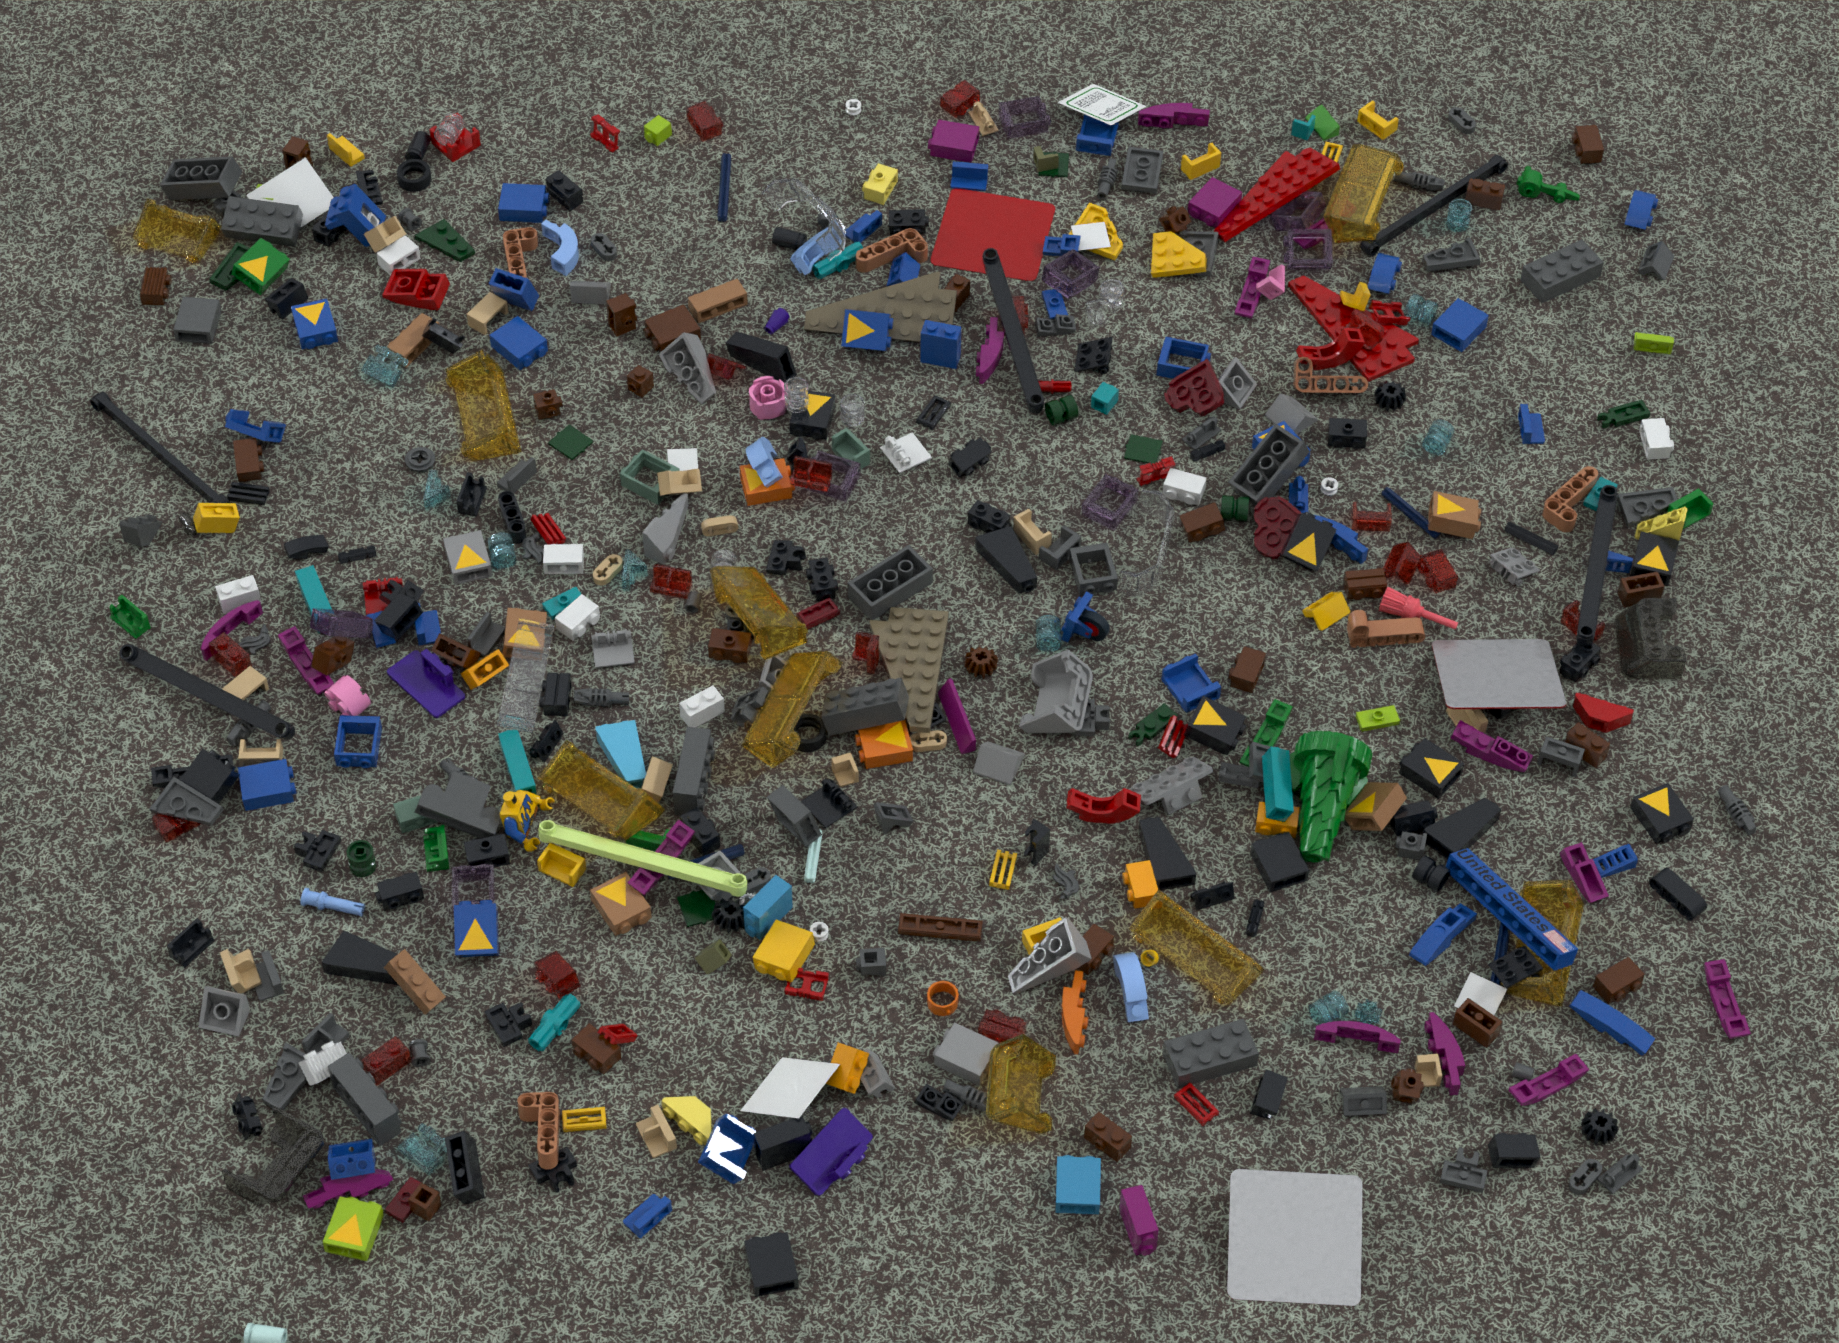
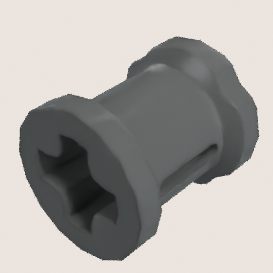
M410 208L403 209L398 215L399 220L405 223L410 231L416 230L422 224L421 218L415 216Z
M415 1039L410 1042L409 1049L413 1055L411 1062L415 1067L426 1066L431 1062L426 1049L428 1042L425 1039Z

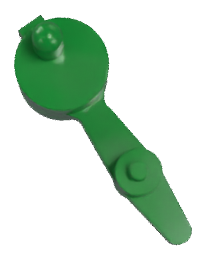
M1526 166L1521 176H1518L1516 185H1519L1518 191L1524 197L1535 198L1540 192L1554 196V201L1557 203H1563L1565 199L1579 201L1580 195L1568 190L1565 183H1558L1556 186L1545 184L1542 182V174L1532 170L1530 166Z

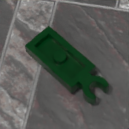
M1641 399L1610 408L1608 413H1599L1597 420H1605L1602 422V428H1607L1612 423L1615 427L1649 418L1650 411Z
M1164 703L1136 724L1137 730L1131 731L1128 739L1131 740L1133 737H1138L1136 746H1140L1145 737L1151 740L1167 727L1170 717L1175 715L1178 719V714Z

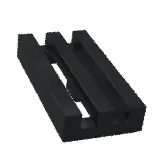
M934 395L916 419V423L919 425L921 423L924 427H929L930 430H933L951 406V402ZM938 401V402H939L938 405L932 410V412H931V414L929 415V417L925 420L924 418L926 417V415L928 414V412L931 410V408L934 406V404Z
M232 482L227 499L229 501L265 505L270 489L267 486Z

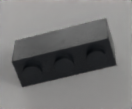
M466 1131L445 1137L454 1196L463 1204H469L485 1198L476 1140Z

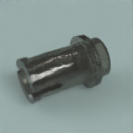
M186 512L182 513L178 519L184 526L185 533L191 536L196 535L197 531L194 520L188 512L187 514Z

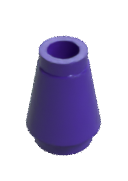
M783 308L775 309L764 330L771 335L788 323L790 318L788 312Z

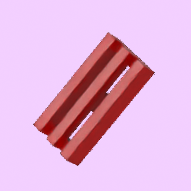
M545 513L544 516L542 514H538V517L536 515L531 516V522L548 545L565 543L566 537L549 513Z
M1175 715L1170 717L1158 749L1172 758L1177 757L1188 725H1184V721L1181 719L1179 721L1176 720L1177 717ZM1175 725V726H1176V727H1175V730H1174L1173 735H1172L1171 738H1170V742H1169V744H1168V746H1167V748H1166V747H1165L1166 742H1167V740H1168V738H1169V735H1170V733H1171V731H1172L1173 726Z
M624 1024L601 1026L597 1032L600 1035H604L606 1040L611 1039L610 1043L612 1045L634 1042L638 1036Z
M1191 1083L1174 1094V1098L1202 1126L1206 1122L1211 1121L1214 1116L1219 1115V1111ZM1188 1090L1210 1111L1209 1114L1187 1093Z

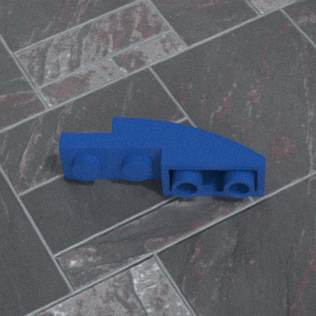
M1315 515L1316 520L1321 522L1322 520L1328 521L1333 524V528L1337 529L1331 541L1336 549L1342 550L1352 560L1360 564L1366 561L1368 548L1357 541L1358 533L1341 523Z
M1461 903L1454 909L1449 907L1421 936L1410 951L1409 956L1427 966L1451 945V940L1476 920L1477 913Z

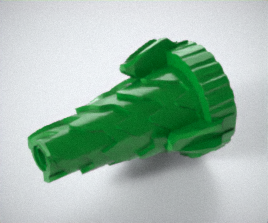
M1311 731L1299 737L1295 751L1289 755L1292 791L1296 792L1302 787L1299 799L1302 800L1299 815L1301 836L1299 850L1305 862L1318 863L1323 860L1329 862L1333 840L1338 834L1340 822L1344 821L1346 808L1351 805L1368 783L1367 776L1372 759V750L1363 741L1349 735L1331 731Z

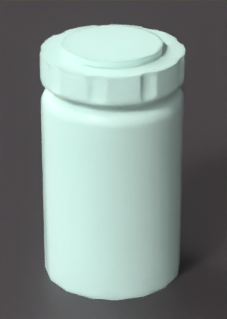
M248 1323L244 1331V1343H286L287 1340L286 1328Z

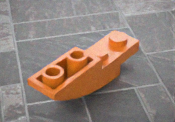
M1075 970L1072 988H1063L1062 1023L1068 1044L1073 1053L1078 1055L1079 1048H1084L1085 1035H1082L1083 1029L1087 1030L1089 1017H1085L1086 1008H1082L1083 998H1080L1081 992L1085 993L1087 980H1083V971Z

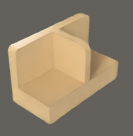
M228 949L220 952L231 986L238 993H244L262 984L249 949L235 956Z
M659 1105L650 1108L651 1117L636 1123L653 1158L677 1149L676 1138Z

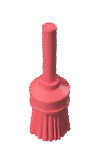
M1387 587L1380 603L1379 611L1398 615L1401 618L1423 617L1455 630L1458 626L1456 621L1424 610L1425 607L1421 606L1419 598H1413L1411 595L1407 597L1390 587Z

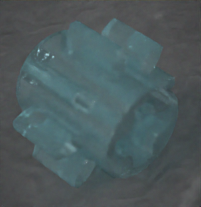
M1366 999L1363 1004L1358 1003L1355 1017L1360 1018L1362 1023L1371 1025L1375 1022L1378 1024L1382 1009H1377V1002Z

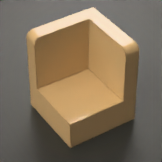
M851 752L832 758V770L839 787L859 782V771Z
M1438 1054L1417 1055L1415 1070L1416 1073L1422 1074L1421 1081L1424 1083V1087L1440 1086L1442 1071Z

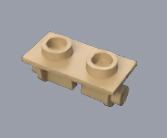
M975 102L973 104V111L968 113L975 125L980 126L979 131L982 136L998 132L997 126L985 107H983V104Z

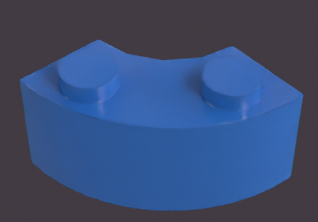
M1635 190L1625 225L1645 230L1647 226L1651 227L1653 216L1650 215L1652 209H1656L1659 200L1656 198V194Z
M1378 253L1371 272L1368 289L1388 294L1391 290L1394 291L1396 285L1394 278L1397 272L1400 273L1402 262L1399 261L1400 257Z

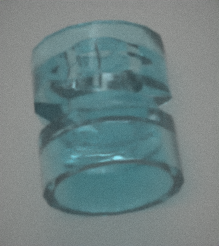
M1455 199L1450 202L1446 225L1450 230L1463 232L1468 229L1472 213V205L1469 201Z
M1414 293L1406 305L1404 314L1413 319L1418 318V321L1429 325L1436 315L1438 303L1429 299L1425 301L1424 297Z
M1434 420L1423 439V448L1432 454L1442 455L1454 435V427L1445 420Z
M501 532L489 537L487 542L492 565L497 569L512 567L517 560L511 535Z
M1053 615L1039 617L1035 622L1036 646L1043 652H1054L1062 645L1061 621Z
M1336 990L1323 996V999H1318L1308 1007L1309 1013L1317 1025L1334 1022L1336 1018L1339 1019L1349 1012L1344 997Z

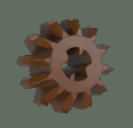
M978 645L977 649L971 647L970 652L966 653L964 666L969 674L974 673L975 678L981 675L984 679L985 674L991 676L993 671H996L998 657L993 649L988 650L987 646L981 648Z

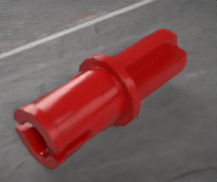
M1054 379L1051 381H1038L1042 392H1051L1053 394V392H1071L1072 383L1070 381H1054Z

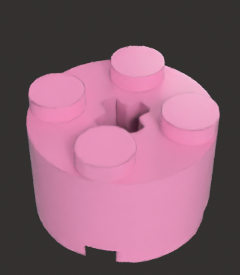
M772 376L757 378L749 388V404L752 413L760 420L774 419L783 415L787 408V390L784 382L780 379L779 381L775 380Z
M348 675L341 677L324 692V695L330 700L328 705L335 712L339 710L343 716H358L371 705L367 694L363 695L360 691V685Z

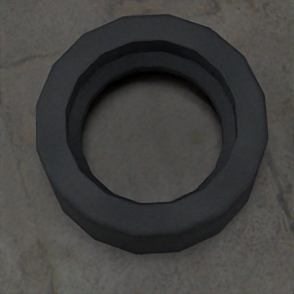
M409 159L398 166V184L402 189L418 192L430 185L432 181L430 166L425 161ZM411 171L424 173L418 179L412 180L404 177V175Z
M804 713L792 719L789 724V741L791 745L801 752L819 750L826 741V727L823 720L818 715ZM804 726H812L819 730V735L813 739H802L796 735V731Z

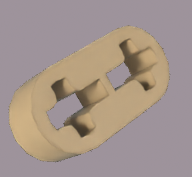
M732 515L704 520L701 523L703 535L707 537L734 533L738 530V522L736 517Z
M615 554L609 555L593 571L594 582L602 586L608 584L622 570V558Z
M939 730L930 731V733L917 732L910 736L912 748L915 752L941 750L947 745L946 734ZM935 738H939L941 742H937Z

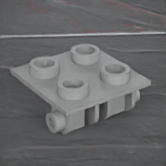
M1513 547L1490 555L1492 557L1489 561L1491 567L1500 575L1504 574L1503 577L1507 578L1512 585L1520 586L1523 582L1521 578L1540 571L1532 561L1527 560L1521 555L1519 550Z
M627 629L617 631V633L613 630L611 634H609V631H607V634L595 632V635H591L595 668L635 664L631 630L627 631Z

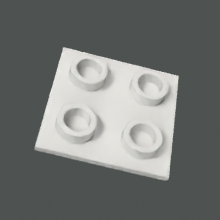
M913 432L897 440L894 437L888 436L885 438V445L880 447L899 473L932 459Z

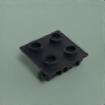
M1113 337L1079 343L1074 372L1098 368L1101 374H1106L1109 371L1108 365L1111 361Z
M825 778L822 781V788L803 799L801 803L827 828L858 808V806L832 779Z
M1525 945L1488 964L1506 989L1528 978L1530 983H1538L1540 981L1539 971L1543 970V967Z

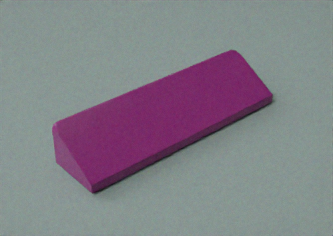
M950 678L938 691V696L961 754L973 752L976 750V738L954 682Z

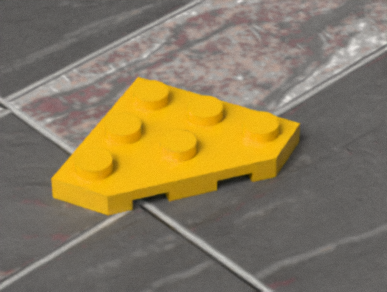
M1089 203L1075 225L1105 222L1111 247L1088 249L1087 251L1115 261L1123 249V243L1118 238L1117 231L1113 222L1108 217L1106 208Z
M1171 231L1153 233L1152 277L1206 272L1207 258L1204 252Z

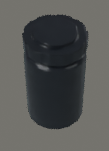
M417 131L414 134L405 154L406 160H423L431 142L429 134L424 131Z
M776 227L772 236V244L797 250L807 242V234H801L800 232Z

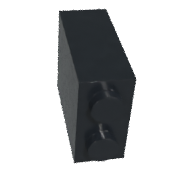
M202 748L180 781L219 804L240 774L235 771L236 766L227 760L225 763L221 761V755L211 749L209 752Z
M1290 832L1278 833L1273 837L1264 840L1259 839L1251 844L1250 855L1270 893L1308 881L1309 868Z
M802 1115L799 1119L792 1118L753 1133L754 1151L762 1171L794 1160L812 1141V1127L809 1122H805Z
M776 1232L770 1236L752 1237L744 1241L745 1254L755 1297L799 1288L798 1275L788 1232Z

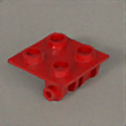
M384 578L382 582L380 579H378V582L376 580H366V582H363L366 615L383 611L388 606V604L379 599V596L384 591L392 594L391 590L387 588L390 580H394L403 586L402 578H389L388 581Z

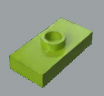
M1394 705L1356 712V719L1361 732L1400 724V719Z

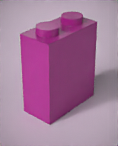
M938 119L937 125L933 126L932 139L929 138L928 141L930 156L972 163L979 141L980 126Z
M1211 177L1189 201L1188 213L1192 218H1197L1208 226L1216 228L1241 201L1242 192Z
M1142 1185L1122 1189L1119 1212L1135 1256L1139 1254L1143 1256L1149 1255L1157 1248L1159 1229Z

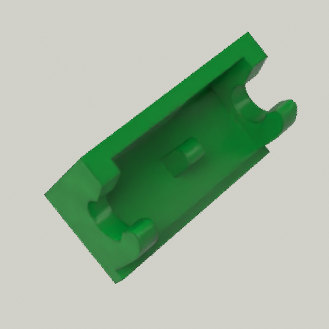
M123 595L118 597L119 605L116 608L113 604L110 605V618L133 638L137 639L151 628L148 616Z
M444 825L425 829L424 833L428 834L423 836L427 872L450 869Z

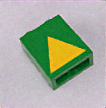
M260 238L233 265L232 275L261 295L288 268L290 259L285 253L274 248L270 242Z

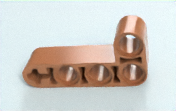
M532 227L508 230L503 234L508 271L527 278L522 252L532 251L538 247L537 231Z
M913 228L905 229L857 251L856 269L862 273L869 272L893 261L894 258L905 252L918 263H923L928 259V244L917 230Z
M1299 357L1294 362L1293 384L1294 388L1299 392L1362 393L1368 388V381L1362 376L1312 375L1313 365L1308 357ZM1301 360L1307 361L1308 367L1306 370L1302 371L1299 369L1298 364ZM1304 378L1308 383L1307 387L1300 389L1298 382ZM1351 378L1350 382L1356 383L1360 379V382H1363V386H1360L1359 390L1357 386H1350L1351 390H1348L1350 385L1348 379ZM1319 379H1324L1326 381V386L1324 389H1319L1317 387V381ZM1338 379H1342L1345 382L1344 388L1340 390L1335 385Z
M1591 466L1581 469L1545 501L1543 518L1562 532L1573 531L1577 513L1572 507L1590 493L1597 482L1598 471Z
M1355 610L1348 616L1347 633L1350 646L1353 648L1356 646H1376V644L1382 646L1395 645V643H1420L1425 640V632L1420 618L1367 621L1366 612L1363 610Z
M553 1092L523 1093L517 1099L519 1118L526 1122L538 1121L537 1151L539 1166L543 1169H552L558 1164L560 1110L558 1096Z

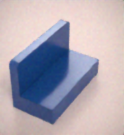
M953 161L952 189L986 191L988 164Z
M876 210L871 215L864 214L847 228L843 235L853 242H863L882 226V213Z
M906 252L894 258L887 287L918 278L920 264Z
M1520 404L1518 420L1522 444H1544L1545 437L1541 414H1529L1528 404Z
M437 610L423 612L415 621L419 646L435 643L438 634H441Z
M652 1194L623 1220V1224L641 1239L672 1211L671 1200L666 1196L660 1199L657 1195Z

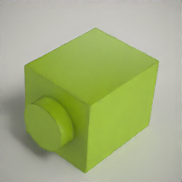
M657 115L644 125L645 139L656 146L672 135L671 123L660 115Z

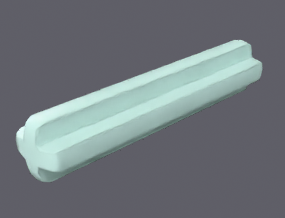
M822 835L812 842L808 848L804 881L807 883H814L816 879Z

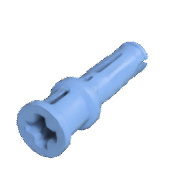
M304 888L300 901L301 906H315L319 910L327 908L360 917L363 916L362 912L365 910L364 903L331 897L326 892L318 893L310 891L309 888Z

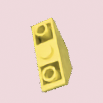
M1687 508L1675 509L1638 523L1634 538L1639 540L1642 531L1680 540Z
M696 1096L664 1097L662 1099V1112L665 1117L670 1120L674 1119L682 1131L690 1132L698 1144L706 1145L712 1131L711 1109Z

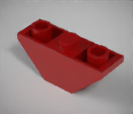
M1577 692L1572 705L1586 727L1604 733L1629 725L1634 713L1633 709L1626 706H1620Z

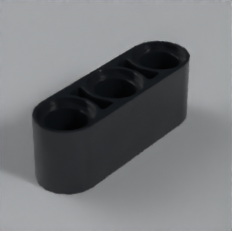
M503 491L498 496L500 513L510 541L520 544L527 538L525 522L514 493Z
M1666 867L1649 880L1651 888L1653 890L1656 889V892L1668 903L1671 902V906L1681 915L1686 916L1687 920L1692 921L1707 909L1705 899L1671 869Z

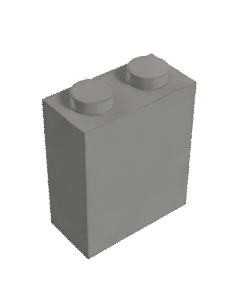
M954 1022L951 1029L945 1031L942 1044L937 1045L933 1052V1057H935L934 1065L980 1086L999 1055L1000 1043Z

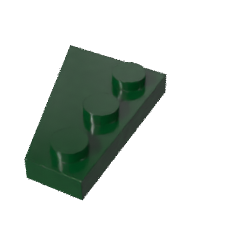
M445 219L414 235L415 240L422 241L428 244L429 247L436 248L459 262L475 255V250Z
M236 242L209 278V283L226 291L240 280L232 275L233 265L250 248Z

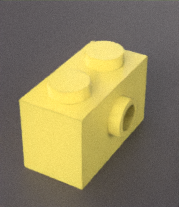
M878 163L876 168L870 172L868 181H865L863 184L864 199L884 205L898 182V169Z

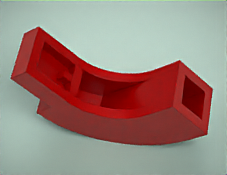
M1343 327L1339 336L1333 342L1318 347L1299 345L1296 352L1298 357H1308L1312 361L1314 370H1322L1340 366L1352 359L1361 350L1365 341L1360 329ZM1305 360L1300 361L1301 364H1308Z
M1071 788L1067 794L1066 808L1079 813L1080 820L1114 824L1126 821L1140 812L1141 795L1123 788L1113 796L1100 798Z

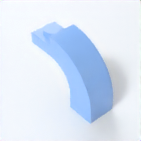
M545 220L541 223L542 235L560 246L551 256L552 269L567 276L574 269L579 258L576 234L565 223L558 227L557 224Z
M829 226L800 246L790 259L799 273L803 272L806 275L811 272L813 264L819 258L838 247L839 240Z
M761 437L746 447L748 460L752 468L758 473L765 487L768 488L783 478L773 460L778 455L768 439Z
M1134 952L1113 955L1115 976L1118 977L1121 984L1127 1022L1149 1019L1146 986L1137 955Z

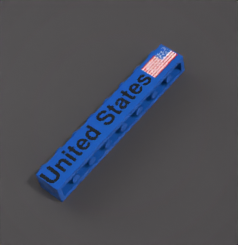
M1466 848L1449 855L1445 867L1451 870L1450 875L1548 966L1556 971L1573 964L1578 948L1472 851Z

